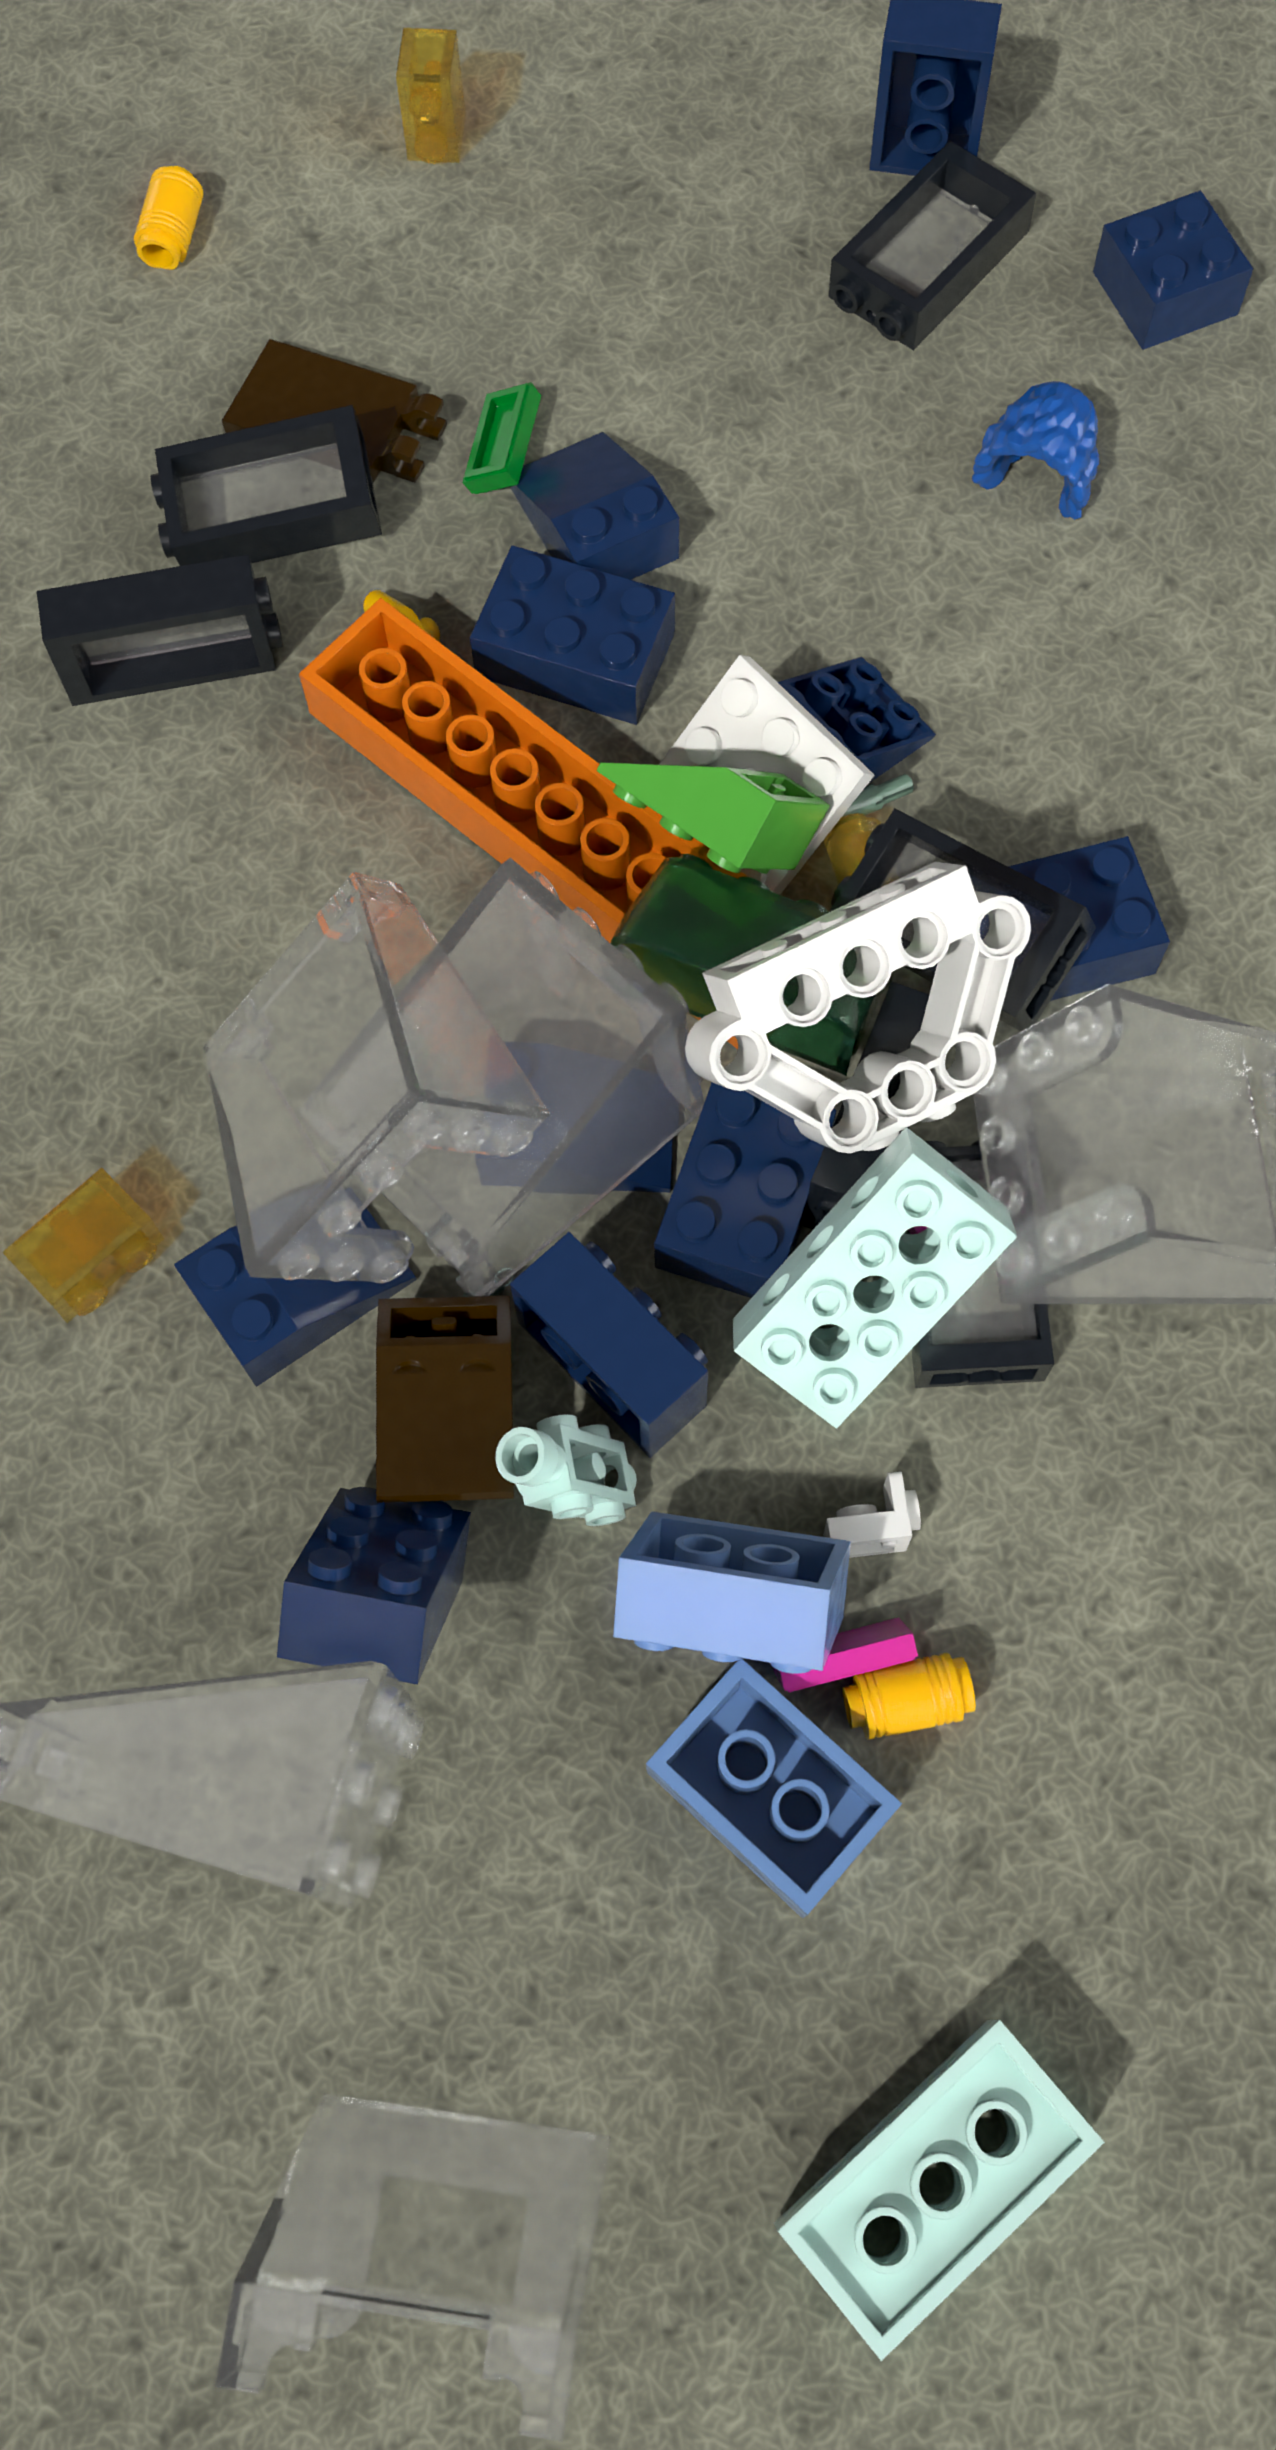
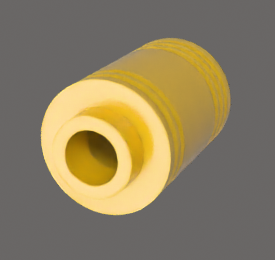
M160 167L151 176L134 235L137 254L150 267L173 270L178 266L179 262L183 263L187 256L204 192L198 180L182 167Z
M948 1652L932 1655L931 1657L926 1656L922 1659L916 1658L912 1661L852 1676L853 1685L842 1688L843 1701L850 1728L862 1727L867 1740L874 1739L875 1737L881 1738L883 1735L891 1736L931 1728L936 1725L941 1726L944 1723L961 1722L964 1720L965 1713L974 1712L976 1708L974 1688L967 1663L963 1657L951 1658Z

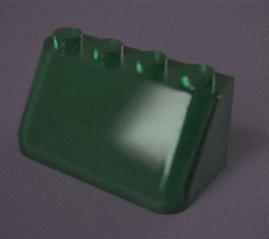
M682 854L679 857H668L663 860L623 915L611 940L612 983L702 1019L704 1016L717 1011L702 973L829 912L816 902L805 899L794 901L771 892L764 883L754 878L739 877L737 879L714 870L705 860L697 856ZM854 948L847 953L843 961L842 968L845 978L849 977L856 968L857 956ZM796 976L790 979L784 987L783 1001L786 1008L793 1004L798 996L799 983ZM884 988L877 994L865 998L847 994L832 1001L831 1008L826 1016L814 1025L801 1027L786 1023L766 1033L769 1044L779 1050L847 1076Z

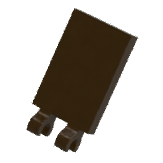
M273 339L268 340L222 419L225 433L353 405L365 437L373 483L380 471L416 483L425 466L424 461L415 459L421 444L410 436L401 435L403 429L438 441L447 426L446 419L437 417L444 405L443 400L429 393H423L419 396L417 385ZM338 451L302 459L342 473Z

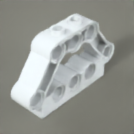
M933 862L702 973L717 1011L704 1016L696 1022L687 1035L685 1045L687 1062L693 1071L704 1079L731 1090H745L794 1119L795 1125L801 1134L837 1152L850 1154L861 1150L874 1151L887 1147L899 1135V1131L905 1127H909L919 1121L931 1122L948 1116L955 1111L956 1102L976 1093L990 1080L996 1064L995 1048L992 1043L1015 957L1022 953L1029 941L1031 931L1029 914L1024 905L1014 897L974 891L965 865ZM988 914L990 927L987 935L982 940L979 931L980 924L984 916ZM911 921L914 927V936L909 947L904 950L901 940L902 932L906 924ZM854 948L857 956L856 968L849 977L845 978L842 968L843 961L847 953ZM937 964L921 1029L911 1042L910 1048L897 1055L883 1051L869 1054L861 1060L854 1076L841 1083L829 1080L769 1044L766 1033L786 1023L801 1027L814 1025L826 1016L831 1008L832 1001L847 994L865 998L877 994L887 984L891 972L903 966L925 969ZM796 976L799 983L798 996L794 1003L786 1008L783 1001L784 987L790 979ZM735 1036L738 1042L737 1055L733 1062L723 1067L720 1060L721 1048L728 1039ZM955 1044V1061L946 1070V1054ZM899 1072L901 1080L899 1089L889 1099L887 1092L889 1082ZM843 1101V1117L836 1126L830 1128L829 1118L831 1111L837 1103Z

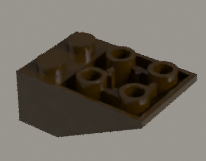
M510 1295L378 1299L376 1338L377 1503L514 1499V1483L506 1480L500 1474L496 1465L497 1446L502 1437L513 1429Z

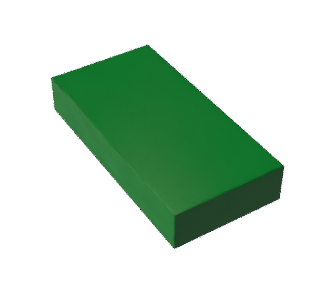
M531 382L486 394L462 482L471 493L480 494L518 485L541 399V394Z

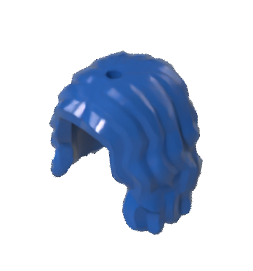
M1050 381L1031 386L1023 396L1007 406L1005 414L1000 417L997 423L987 428L982 441V449L974 460L973 483L979 484L980 487L987 490L992 489L1003 481L1010 463L1016 462L1021 456L1028 455L1044 460L1049 467L1057 470L1060 476H1064V487L1059 501L1060 513L1064 518H1072L1074 520L1081 518L1082 508L1087 505L1090 498L1091 481L1095 479L1098 470L1097 466L1100 463L1096 447L1098 417L1092 401L1079 389L1060 381Z

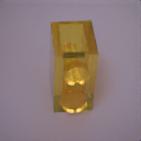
M403 28L396 81L407 159L411 161H424L431 164L438 162L459 163L466 112L457 30Z
M101 1167L2 1253L68 1323L76 1315L85 1316L96 1310L108 1295L107 1288L126 1272L135 1273L144 1268L153 1259L157 1252V1245L164 1238L152 1219Z

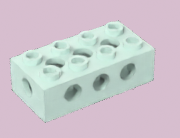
M905 1127L733 1318L734 1352L837 1429L1018 1237L1008 1208L910 1129ZM915 1226L928 1227L919 1234L909 1235L904 1233ZM872 1275L881 1276L880 1279L873 1282L860 1281ZM825 1324L836 1325L835 1327L828 1329L818 1328L819 1326Z
M987 2020L776 2220L774 2225L779 2234L882 2361L1105 2142L1000 2020ZM996 2109L1006 2121L1007 2136L999 2149L984 2153L975 2139V2125L978 2118L984 2112ZM935 2162H946L953 2173V2190L945 2201L938 2204H927L920 2194V2177L929 2165ZM879 2216L894 2217L900 2228V2238L896 2248L890 2254L881 2257L866 2253L863 2246V2234L868 2223Z

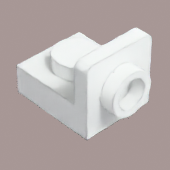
M901 1471L887 1473L883 1486L886 1512H877L876 1506L870 1504L842 1508L836 1512L837 1517L827 1518L824 1537L851 1541L849 1558L906 1551L912 1537V1531L920 1530L921 1517L917 1493L915 1490L905 1491Z

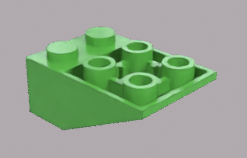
M600 762L596 770L616 784L613 792L619 798L639 808L650 807L662 815L659 823L664 829L685 840L697 839L710 848L707 857L712 862L734 873H740L742 869H753L763 874H768L770 869L795 870L830 807L828 803L781 773L728 767Z

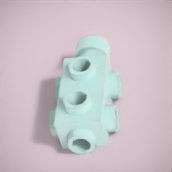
M557 1415L539 1421L536 1424L537 1430L517 1427L508 1431L502 1437L496 1450V1465L498 1471L506 1480L516 1484L518 1491L523 1496L524 1505L552 1511L553 1518L555 1519L584 1518L588 1526H602L621 1521L626 1517L624 1509L636 1506L634 1497L637 1481L636 1473L633 1467L628 1464L624 1442L611 1439L607 1425L597 1424L578 1428L576 1416ZM616 1469L618 1472L616 1486L614 1488L605 1486V1476L609 1471Z

